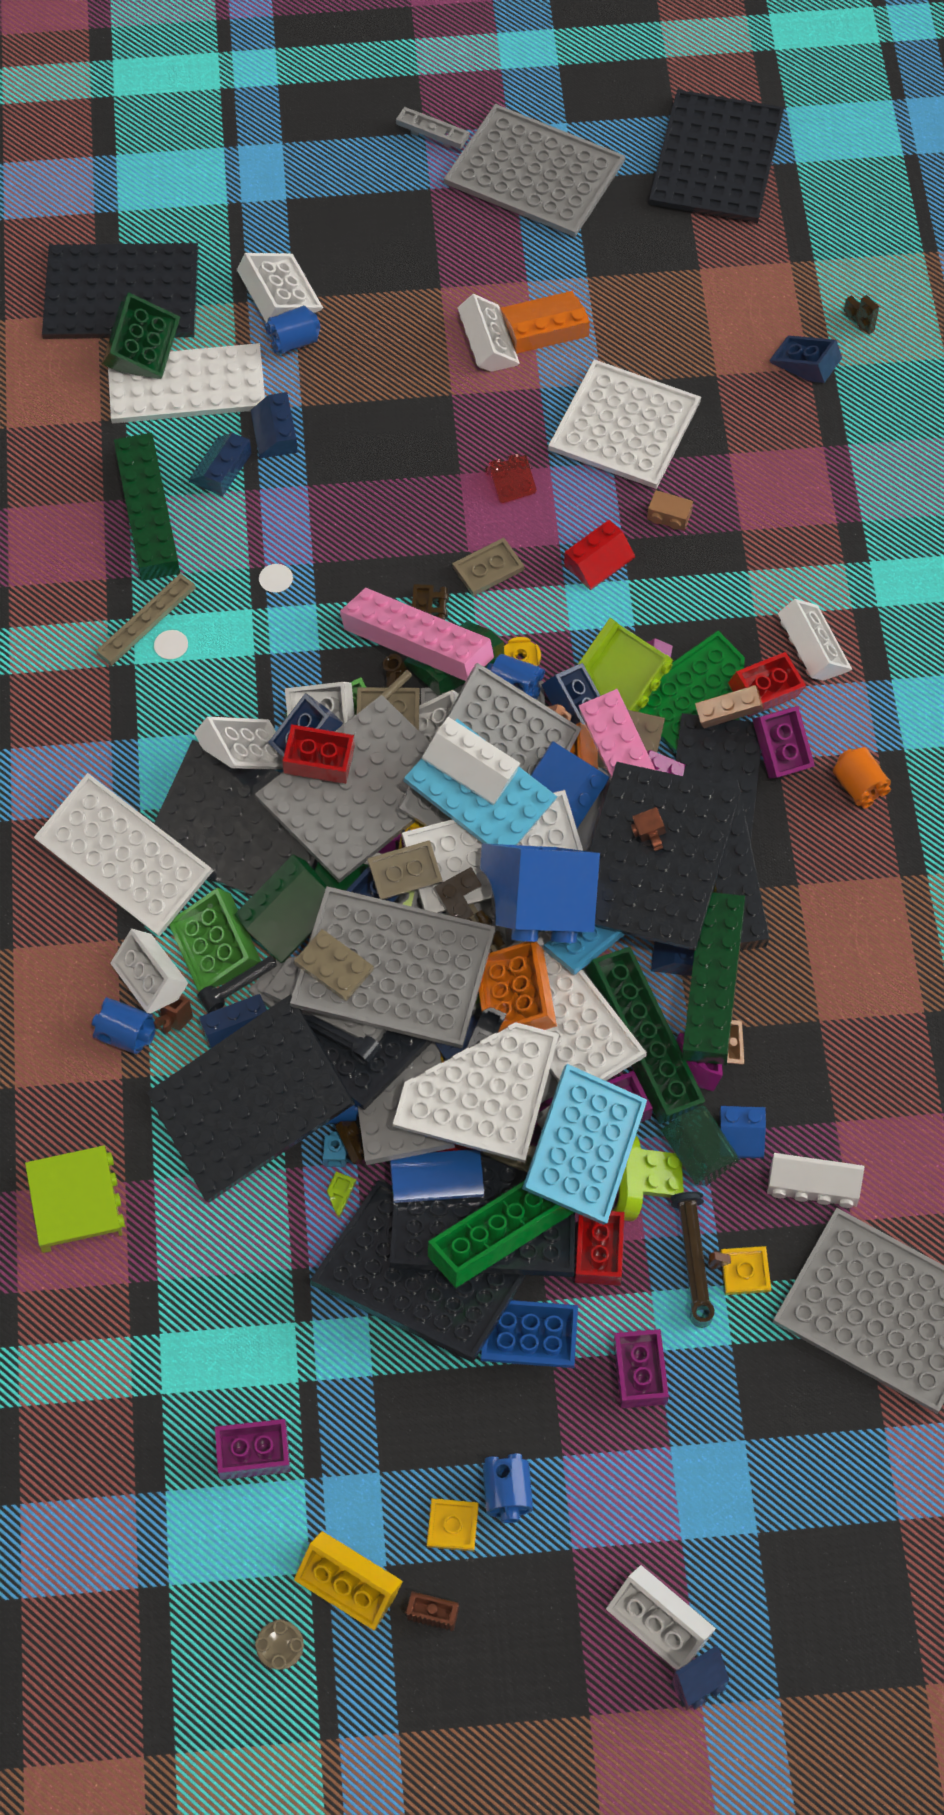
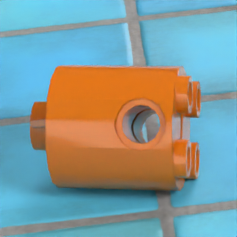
M866 747L848 749L839 756L833 768V774L844 789L853 797L856 805L866 809L874 803L873 800L879 796L883 797L891 791L889 787L891 780L884 774L880 765Z

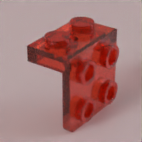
M519 453L508 456V460L501 462V459L489 462L490 466L485 468L487 475L492 476L500 503L529 496L537 491L527 455L520 456Z

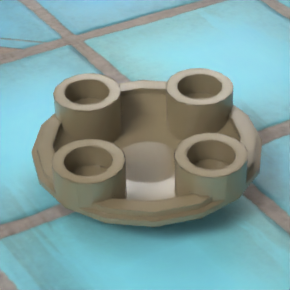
M279 1619L270 1622L262 1628L257 1636L255 1646L257 1655L263 1664L272 1669L282 1670L288 1669L297 1663L302 1656L304 1642L302 1634L295 1625Z

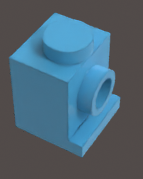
M331 1132L330 1135H325L324 1167H346L347 1150L338 1132Z

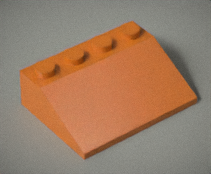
M573 291L500 308L516 354L589 337L590 321L584 306Z
M526 941L489 953L479 988L482 1012L492 1007L506 1013L498 1033L515 1022L543 1030L556 1027L555 1012L542 947L537 942Z

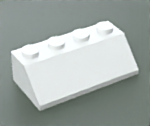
M472 294L458 307L460 319L465 327V333L471 344L470 348L474 353L476 364L481 369L491 372L518 366L520 363L499 305Z
M794 599L778 613L781 625L787 630L789 640L796 647L797 655L805 664L806 672L811 678L824 681L852 670L818 605Z
M450 717L446 718L422 756L424 761L492 805L496 803L511 782L520 765L518 761Z
M135 929L130 930L110 963L146 1013H152L177 1001L188 984V981L152 934Z
M774 1153L769 1172L767 1194H771L775 1198L792 1197L802 1202L813 1200L823 1205L834 1203L844 1208L857 1207L864 1166Z
M642 1565L629 1575L606 1608L608 1612L676 1670L692 1661L716 1629Z

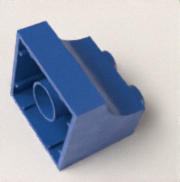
M482 843L480 870L489 879L493 890L496 926L511 928V940L529 942L538 941V930L551 931L550 941L577 943V932H594L600 853L561 847Z

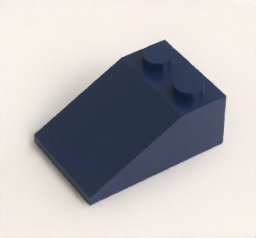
M788 335L771 357L770 363L807 381L825 383L841 361L842 355L837 340Z
M716 1645L675 1671L671 1686L686 1710L692 1707L694 1710H697L706 1703L705 1699L712 1694L714 1697H717L727 1690L725 1686L729 1682V1677L719 1647Z

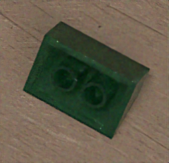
M705 1105L678 1116L661 1129V1132L695 1185H709L740 1161V1158Z

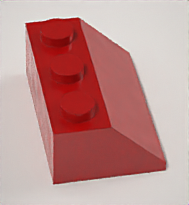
M609 519L565 551L564 566L591 591L633 560L635 554L623 531Z

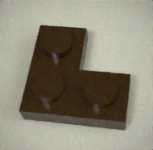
M852 295L846 298L845 314L853 319L859 328L868 335L874 332L879 306L868 295L862 297L860 303Z
M472 867L435 886L433 890L449 916L467 919L472 917L474 913L464 896L480 888L482 885Z

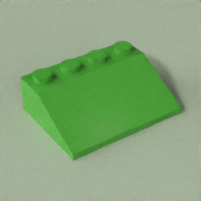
M219 888L214 889L178 914L169 924L198 992L207 986L218 987L261 962L248 931L234 915L238 909L231 893Z

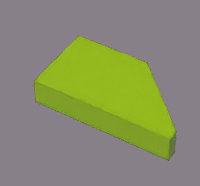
M336 1171L327 1189V1194L336 1216L340 1218L357 1181Z

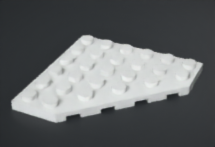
M515 1022L499 1033L483 1039L475 1046L457 1053L449 1060L426 1070L425 1073L407 1080L404 1083L393 1127L525 1163L559 1034Z

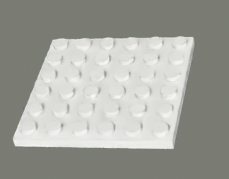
M594 359L556 430L548 450L657 489L700 403L701 397Z

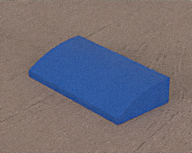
M480 1150L431 1152L390 1160L394 1203L484 1197Z

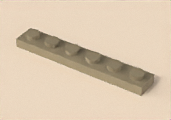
M180 573L96 650L97 655L112 666L196 589L195 584Z

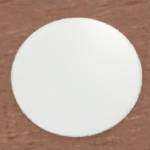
M281 564L269 565L259 575L260 585L269 592H282L293 581L291 570Z
M177 630L162 632L154 642L156 653L165 659L179 658L188 648L187 637Z

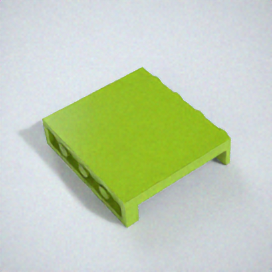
M609 618L578 664H584L600 696L618 689L627 710L638 712L640 708H644L648 703V697L651 692L659 687L662 676L670 671L673 660L667 654L665 655L619 625L612 618Z
M105 1145L25 1162L37 1236L42 1253L50 1252L51 1246L117 1231L119 1236L123 1235L122 1227H125L123 1214L118 1212L121 1200L119 1193L115 1194L114 1186H118L115 1172L111 1173L110 1169L114 1162L112 1153H107Z

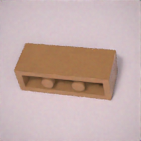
M756 685L695 703L700 723L704 728L764 710Z

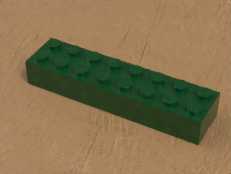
M146 433L114 439L141 581L180 574L153 434Z
M712 893L697 949L694 953L683 1044V1060L727 1065L745 909L744 895Z
M629 946L592 959L585 969L591 982L646 1051V1057L631 1066L652 1106L659 1125L697 1111L705 1103V1099L687 1062L683 1060V1054L631 947Z

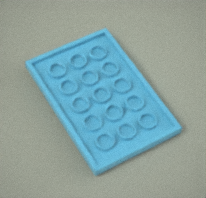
M456 719V720H455L457 723L461 724L462 726H464L465 728H467L468 730H470V731L473 732L474 734L478 735V734L475 733L473 730H471L468 726H466L464 723H462L459 719ZM422 758L403 780L476 839L487 844L518 845L558 797L520 767L494 805L433 767Z
M566 1064L563 1068L522 1189L598 1223L606 1224L647 1099Z

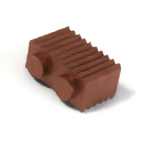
M411 1592L406 1612L408 1621L412 1620L413 1623L417 1621V1623H426L427 1626L431 1624L432 1627L436 1626V1628H445L446 1631L448 1629L453 1631L459 1611V1603Z

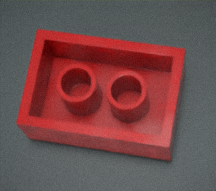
M786 652L736 671L728 682L733 692L756 685L762 701L763 711L798 697L806 687Z
M291 724L283 757L284 774L346 784L355 748L354 735Z
M611 1211L608 1222L604 1225L579 1214L575 1283L621 1286L625 1212Z

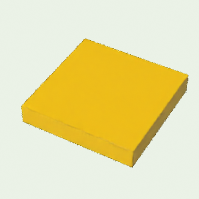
M766 1246L721 1249L720 1253L731 1256V1263L722 1267L725 1295L771 1292Z
M432 1498L427 1547L474 1552L479 1503Z

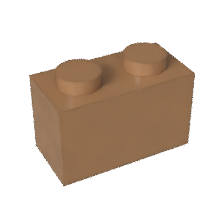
M655 490L648 508L647 520L655 524H663L673 529L685 531L692 513L693 501Z

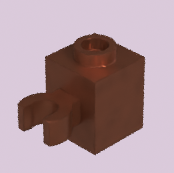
M657 807L632 816L634 824L631 825L635 837L639 836L641 842L650 839L655 851L662 849L663 846L659 836L665 834L666 830Z
M180 996L177 1001L161 1008V1016L155 1019L154 1026L155 1029H158L161 1025H164V1033L170 1032L172 1028L180 1031L193 1018L190 1000Z

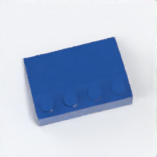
M554 741L551 742L531 773L534 779L552 793L565 790L577 829L610 779L609 776Z
M511 1300L482 1347L481 1361L574 1368L578 1305Z

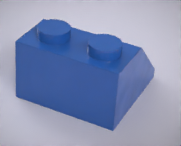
M721 1106L719 1113V1157L764 1159L765 1107Z

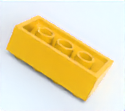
M323 1531L310 1543L294 1578V1581L374 1631L394 1601L403 1582Z

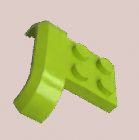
M635 1136L619 1185L618 1203L615 1209H613V1211L625 1212V1221H634L638 1217L643 1203V1195L670 1198L675 1194L684 1192L681 1154L641 1149L640 1141Z

